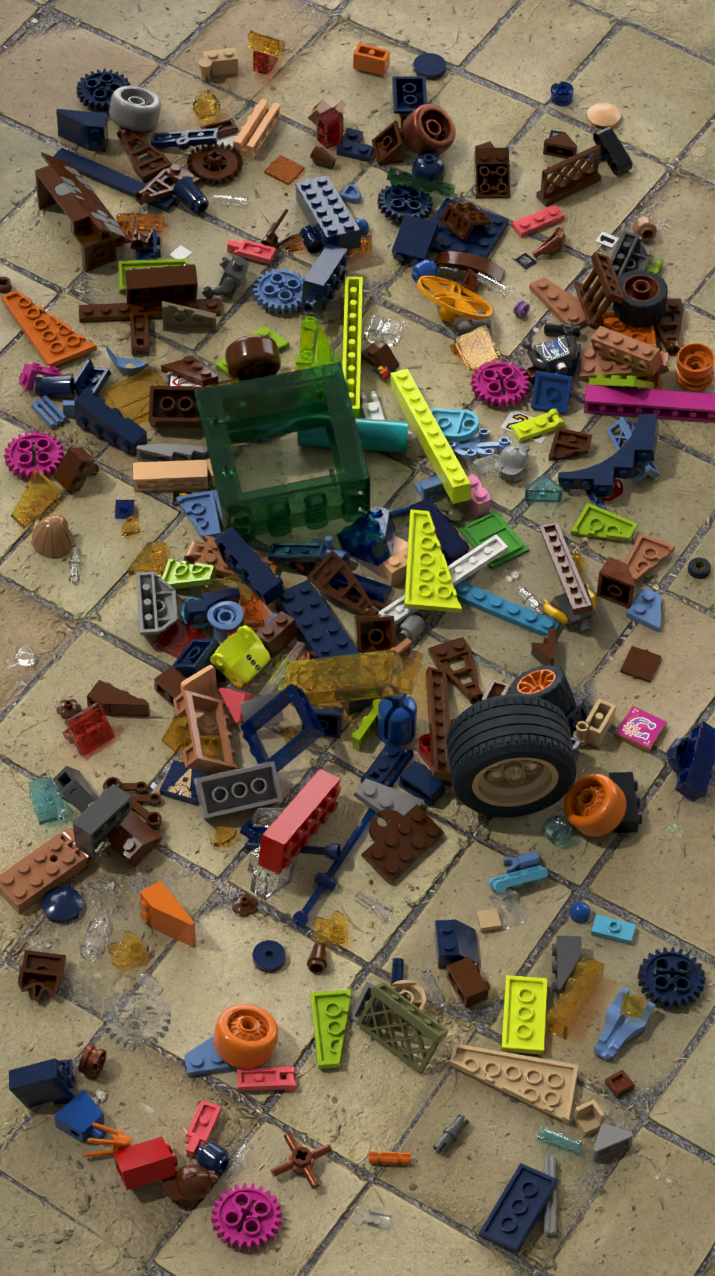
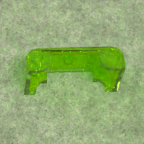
M302 316L300 347L299 354L296 357L293 396L326 398L329 396L335 351L321 324L312 316Z

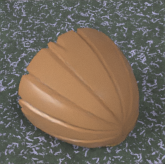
M52 514L43 518L33 531V548L38 553H41L42 556L44 555V557L61 558L63 555L69 554L71 548L73 549L75 539L68 529L67 520L61 515Z

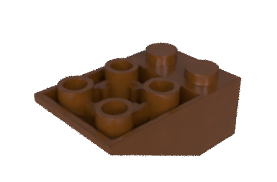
M475 148L474 175L476 198L510 197L509 148Z

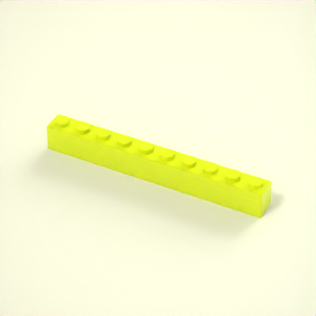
M345 277L341 417L359 418L363 277Z
M408 369L390 373L391 391L453 504L470 500V481Z

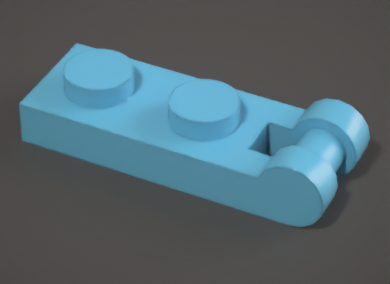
M538 865L493 877L489 880V887L498 893H503L507 887L518 888L523 886V883L529 881L531 883L540 882L542 878L548 877L547 868Z

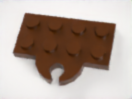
M418 804L404 816L395 810H381L377 815L379 818H383L387 825L380 826L377 818L373 816L369 824V834L374 843L361 856L390 884L445 832Z

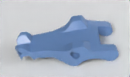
M625 987L621 989L615 1000L607 1007L606 1025L596 1046H594V1054L597 1057H602L607 1062L613 1061L616 1053L626 1041L643 1034L655 1008V1004L651 1001L643 1009L626 1000L630 990Z

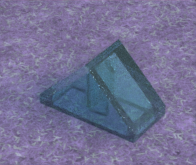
M543 473L525 487L524 502H561L562 487Z

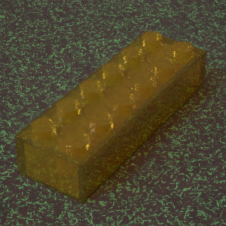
M393 649L290 661L286 665L283 697L292 707L304 706V704H324L400 695L403 659Z

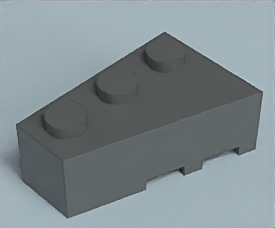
M114 784L105 789L101 796L95 802H91L87 809L81 815L76 816L72 822L75 846L94 859L98 854L95 850L102 841L106 843L109 840L107 835L112 828H118L133 809L132 796Z

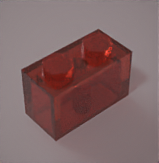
M334 107L317 115V141L326 149L340 143L344 133V117Z

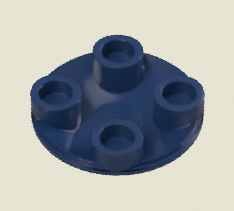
M59 886L49 890L42 899V910L48 920L52 922L78 918L83 905L81 895L75 889L67 886Z

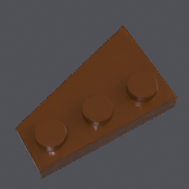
M187 356L182 360L161 365V372H172L173 376L177 378L186 377L188 382L202 387L219 382L218 375L193 356Z

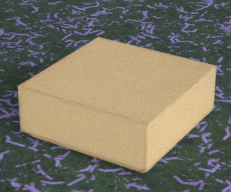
M497 908L477 911L476 915L481 932L501 929Z

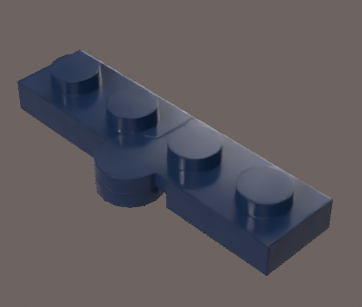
M218 128L154 133L151 145L159 149L176 147L180 150H186L190 146L217 144L220 132Z

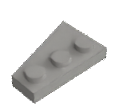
M365 779L353 795L376 813L381 810L391 809L398 811L403 816L416 804L421 806L424 802L423 799L369 779Z

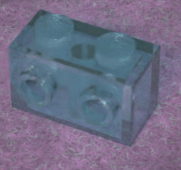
M52 777L28 782L29 794L39 825L62 820V811H65L63 800L58 799L60 791L57 785L53 783Z

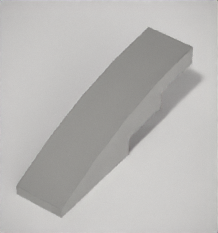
M183 444L137 446V460L142 462L207 460V466H212L214 462L213 449Z

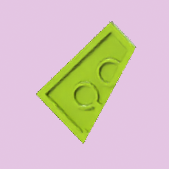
M587 503L572 528L571 535L630 542L638 528V523Z

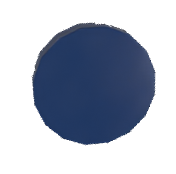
M425 53L416 57L413 70L416 72V75L426 76V79L432 80L435 77L443 76L446 71V62L440 55Z

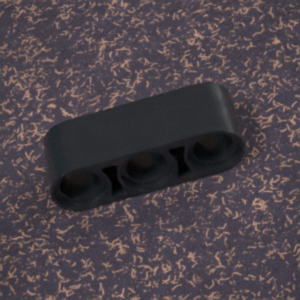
M611 127L593 134L595 144L600 146V153L615 175L632 169V161Z

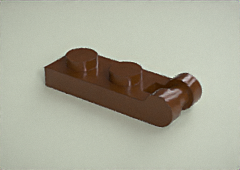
M148 312L130 313L132 355L139 352L150 354Z

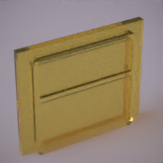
M148 369L106 387L105 391L99 393V396L106 400L105 404L110 408H117L123 415V418L129 417L139 425L148 421L150 386H168V384L156 369Z

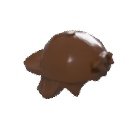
M193 1164L180 1168L176 1171L177 1175L162 1179V1186L165 1195L172 1202H175L176 1205L188 1207L189 1205L197 1204L200 1198H204L210 1192L212 1185L217 1184L219 1178L215 1175V1171Z

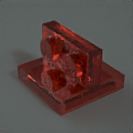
M98 702L67 719L65 724L68 729L62 732L65 739L75 743L81 756H85L115 738L103 708Z

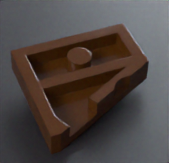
M557 427L549 453V460L588 454L592 435Z

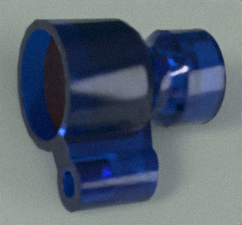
M311 226L301 229L300 235L303 238V244L310 254L317 253L324 248Z

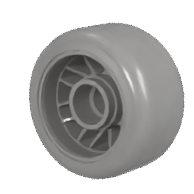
M123 86L116 89L112 94L109 116L115 124L132 131H147L154 128L158 123L161 101L155 93L138 86Z

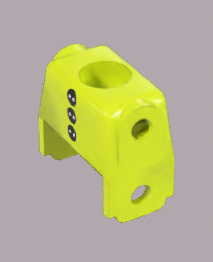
M244 625L239 627L236 633L228 637L210 657V661L236 687L241 688L244 684L249 683L270 661V654L251 627L249 628Z

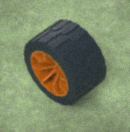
M546 665L532 668L518 676L509 687V694H524L542 698L557 706L564 714L574 704V695L565 673L558 666Z

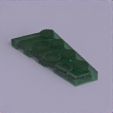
M390 168L387 175V180L394 185L403 183L407 184L408 188L416 189L421 187L426 192L439 191L444 196L454 195L456 185L438 180L429 182V179L423 176H416L414 178L411 173L405 171L396 173V169Z

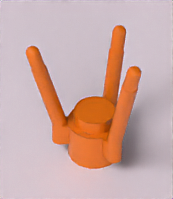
M93 1122V1127L116 1136H112L111 1140L88 1138L87 1141L89 1143L110 1145L113 1150L83 1153L82 1156L112 1155L113 1151L131 1146V1136L124 1135V1131H118Z

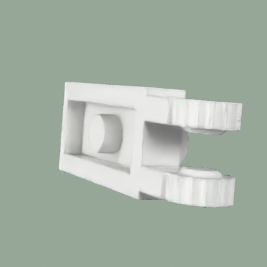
M371 391L372 402L367 403L365 393H360L364 418L385 420L376 391Z

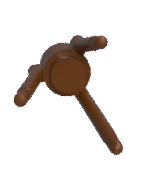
M288 209L284 210L276 223H272L265 237L261 240V244L274 247L277 250L281 245L294 237L292 234L278 242V236L274 233L287 214Z
M134 215V235L132 236L130 230L127 233L131 240L130 248L139 251L149 245V241L153 236V229H156V227H153L148 237L145 238L142 233L138 232L137 215Z

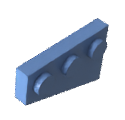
M213 490L176 497L178 504L203 541L206 535L214 538L221 535Z

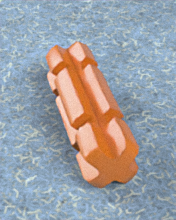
M370 1151L369 1163L378 1164V1162H381V1165H398V1163H401V1165L409 1166L411 1154L402 1152V1154H399V1152H381V1154H378V1151Z

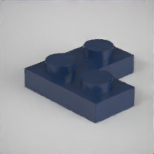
M347 128L337 148V155L369 163L374 152V146L360 143L363 138V131Z

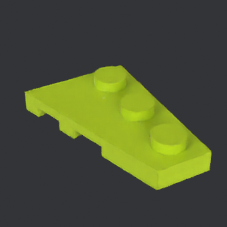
M596 375V378H589V385L654 389V382L637 380V376H626V379H622V376L611 375V378H607V375Z
M168 559L162 579L174 589L211 585L217 570L214 565L201 563L193 565L188 564L187 561L175 562L174 559Z

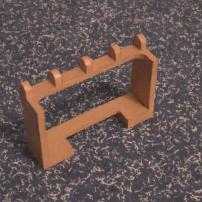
M184 690L173 699L175 714L180 718L187 715L192 741L190 745L182 750L185 768L210 774L239 769L238 765L233 762L232 756L236 755V751L231 749L229 739H232L233 735L227 731L226 723L230 720L228 715H224L223 707L227 706L225 701ZM194 708L207 712L215 709L225 762L203 756Z

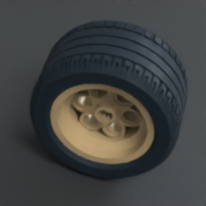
M509 694L482 700L464 710L453 721L447 732L446 746L453 790L457 798L465 806L478 813L494 817H518L533 814L558 802L569 791L575 781L577 767L568 720L557 706L542 698L524 694Z

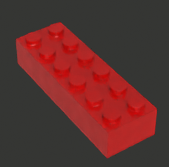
M321 769L316 772L262 835L258 859L259 866L278 875L284 868L287 869L293 857L299 855L301 848L309 843L310 837L317 834L320 825L325 824L329 815L336 811L338 807L336 800L341 791V787H339L341 778Z

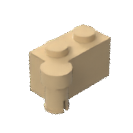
M236 48L203 51V59L199 61L201 80L206 81L207 77V81H209L211 75L214 77L238 74Z
M598 698L586 721H580L576 725L573 738L581 740L580 746H585L587 743L596 747L600 746L615 720L616 705Z

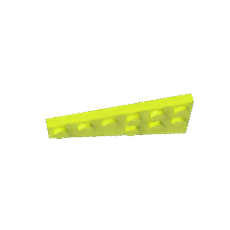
M410 510L404 608L461 613L462 608L458 602L457 593L453 587L452 578L444 554H442L441 545L437 539L429 511Z

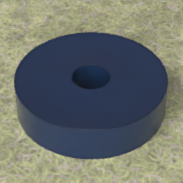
M266 940L255 946L253 949V963L258 970L272 973L283 967L286 953L280 943Z

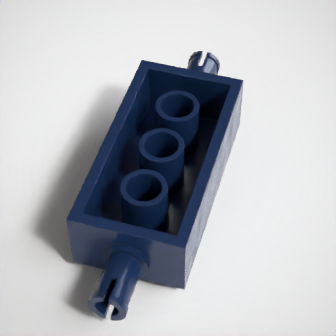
M332 244L326 245L303 280L302 310L321 315L323 310L328 308L330 300L334 299L336 290L340 289L342 281H345V277H347L348 271L345 270L349 261V251L347 248Z

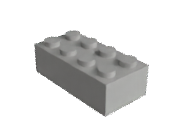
M272 761L194 779L201 815L204 819L283 801L275 763Z

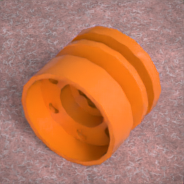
M691 343L679 350L677 354L676 379L682 388L689 391H700L709 387L713 382L715 355L708 346L701 343Z

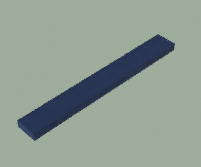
M61 148L53 156L74 165L80 174L134 198L136 192L147 186V184L64 148ZM153 188L154 191L160 192V190ZM169 196L149 202L148 204L167 212L175 204L176 197Z

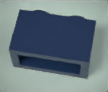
M415 760L400 774L399 787L411 795L423 799V803L429 807L445 793L446 780L433 778L432 771L424 764H420Z

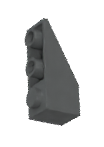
M65 766L53 778L62 794L81 814L91 802H95L98 799L79 770Z
M557 936L556 944H552V956H556V961H552V974H556V979L552 980V991H556V1000L561 998L581 964V936Z

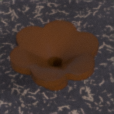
M75 699L62 700L56 710L63 719H74L78 717L81 705L77 704Z
M248 894L234 898L233 912L239 913L241 917H247L248 914L256 912L257 900L255 898H251Z

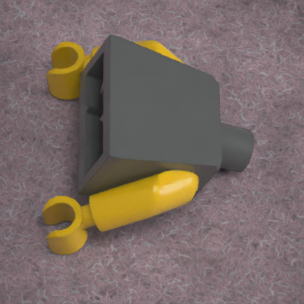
M584 584L592 605L591 612L573 615L565 593L554 597L550 605H548L547 600H543V606L537 604V610L540 614H548L560 623L565 624L566 627L577 624L580 632L584 633L591 629L588 619L595 613L597 597L589 589V584Z

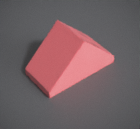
M220 688L219 692L235 722L244 723L240 703L253 699L254 694L232 688Z

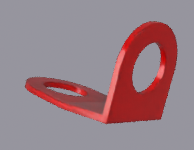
M616 479L614 496L610 498L601 496L604 501H611L623 493V483ZM617 482L621 484V488L618 487Z

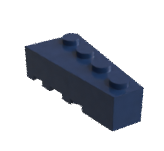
M232 526L214 539L223 562L266 605L284 593L283 581L279 575L273 574L269 565L260 559L258 554L251 549Z

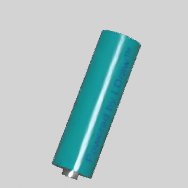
M300 414L297 428V443L300 446L406 453L407 444H412V432L408 431L409 422Z

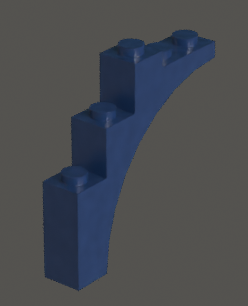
M639 414L631 437L621 449L603 462L586 469L558 472L559 488L565 490H590L593 488L596 496H614L616 478H634L636 461H655L659 426L657 414Z

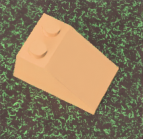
M389 532L359 548V552L390 587L406 579L408 542Z

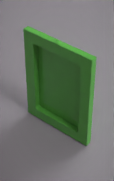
M496 510L458 528V531L474 549L494 535H497L508 546L507 552L487 564L491 570L529 551V548Z

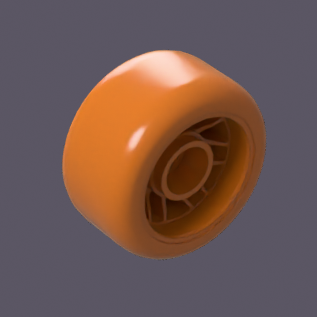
M589 774L578 779L566 793L563 803L564 814L569 823L579 832L589 837H600L613 831L622 821L627 807L626 797L622 789L609 777L602 774Z
M250 1004L231 1006L220 1014L216 1022L213 1035L215 1051L223 1061L232 1066L244 1069L260 1067L273 1056L278 1040V1026L272 1015L258 1006Z

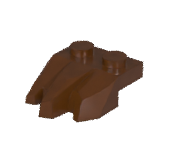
M25 950L18 978L21 991L26 992L32 989V999L38 1003L44 991L54 998L63 979L66 955Z

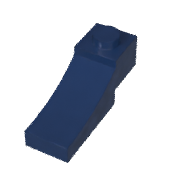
M239 589L206 592L201 594V599L185 601L184 617L187 625L206 623L209 608L218 602L232 601L239 604Z

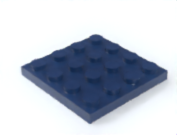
M446 198L432 219L439 226V233L432 252H465L487 259L508 226L509 219L476 208L478 211L485 213L492 223L491 225H474L468 239L462 240L440 222L448 204L457 203V201Z

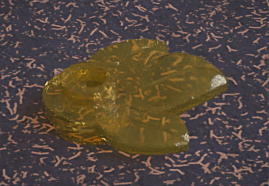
M337 910L333 913L331 920L315 917L314 926L316 931L311 937L320 943L331 942L335 945L345 943L348 939V932L345 929L347 925L346 918Z
M129 931L124 932L123 942L107 945L110 954L114 957L111 963L118 967H125L131 963H141L147 956L146 949L141 945L140 938Z

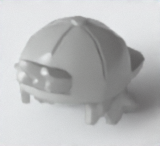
M528 444L509 445L502 450L494 465L495 471L500 474V478L503 477L504 480L508 479L510 482L512 480L515 482L525 476L529 464L528 451L530 449Z

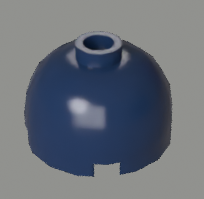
M426 153L416 158L412 165V178L414 182L421 186L428 184V187L437 186L443 182L445 164L439 156Z

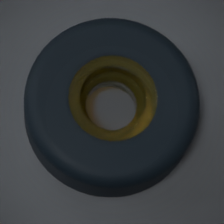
M698 557L689 562L688 572L692 577L704 579L709 576L711 565L708 560Z

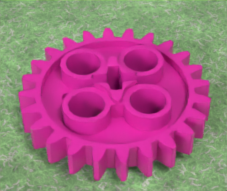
M500 359L499 363L493 360L492 364L486 362V366L480 365V369H475L471 379L474 396H479V401L485 400V405L491 403V407H494L495 404H498V408H501V405L508 408V404L515 406V401L521 403V398L525 399L526 394H528L530 384L529 376H526V371H522L521 366L516 368V363L510 365L509 360L503 363L502 359Z
M32 430L31 434L25 431V436L18 434V439L12 438V443L8 442V448H5L4 458L9 472L13 471L14 476L19 474L20 479L26 476L27 481L31 477L34 478V481L37 480V477L44 480V475L51 477L50 472L57 473L56 468L59 469L63 461L64 450L63 445H60V440H55L54 435L49 437L48 432L42 435V431L35 434V431ZM33 444L36 447V467H33Z
M243 1183L241 1189L235 1184L234 1191L227 1188V1195L220 1193V1201L215 1200L216 1208H212L213 1216H211V1222L214 1223L213 1231H217V1238L223 1237V1244L230 1241L231 1249L235 1245H239V1251H241L243 1246H246L248 1252H250L251 1246L254 1245L259 1250L260 1243L267 1246V1238L273 1241V1233L279 1234L278 1226H282V1219H280L282 1218V1211H279L281 1204L276 1203V1196L270 1197V1190L264 1193L262 1185L257 1190L254 1183H252L250 1188H247L246 1183ZM245 1202L246 1205L240 1206L238 1203ZM262 1210V1211H265L266 1213H264V1214H258L257 1212ZM229 1220H235V1221H237L236 1223H233V1224L228 1223ZM250 1228L256 1229L255 1232H249L247 1230Z

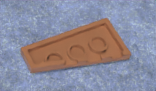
M545 277L530 283L529 289L561 323L571 325L570 322H572L574 326L587 324L582 306L577 298Z

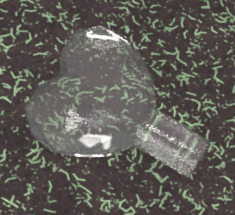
M23 645L16 651L15 657L5 661L7 668L18 663L33 665L37 662L38 657L32 653L31 646Z

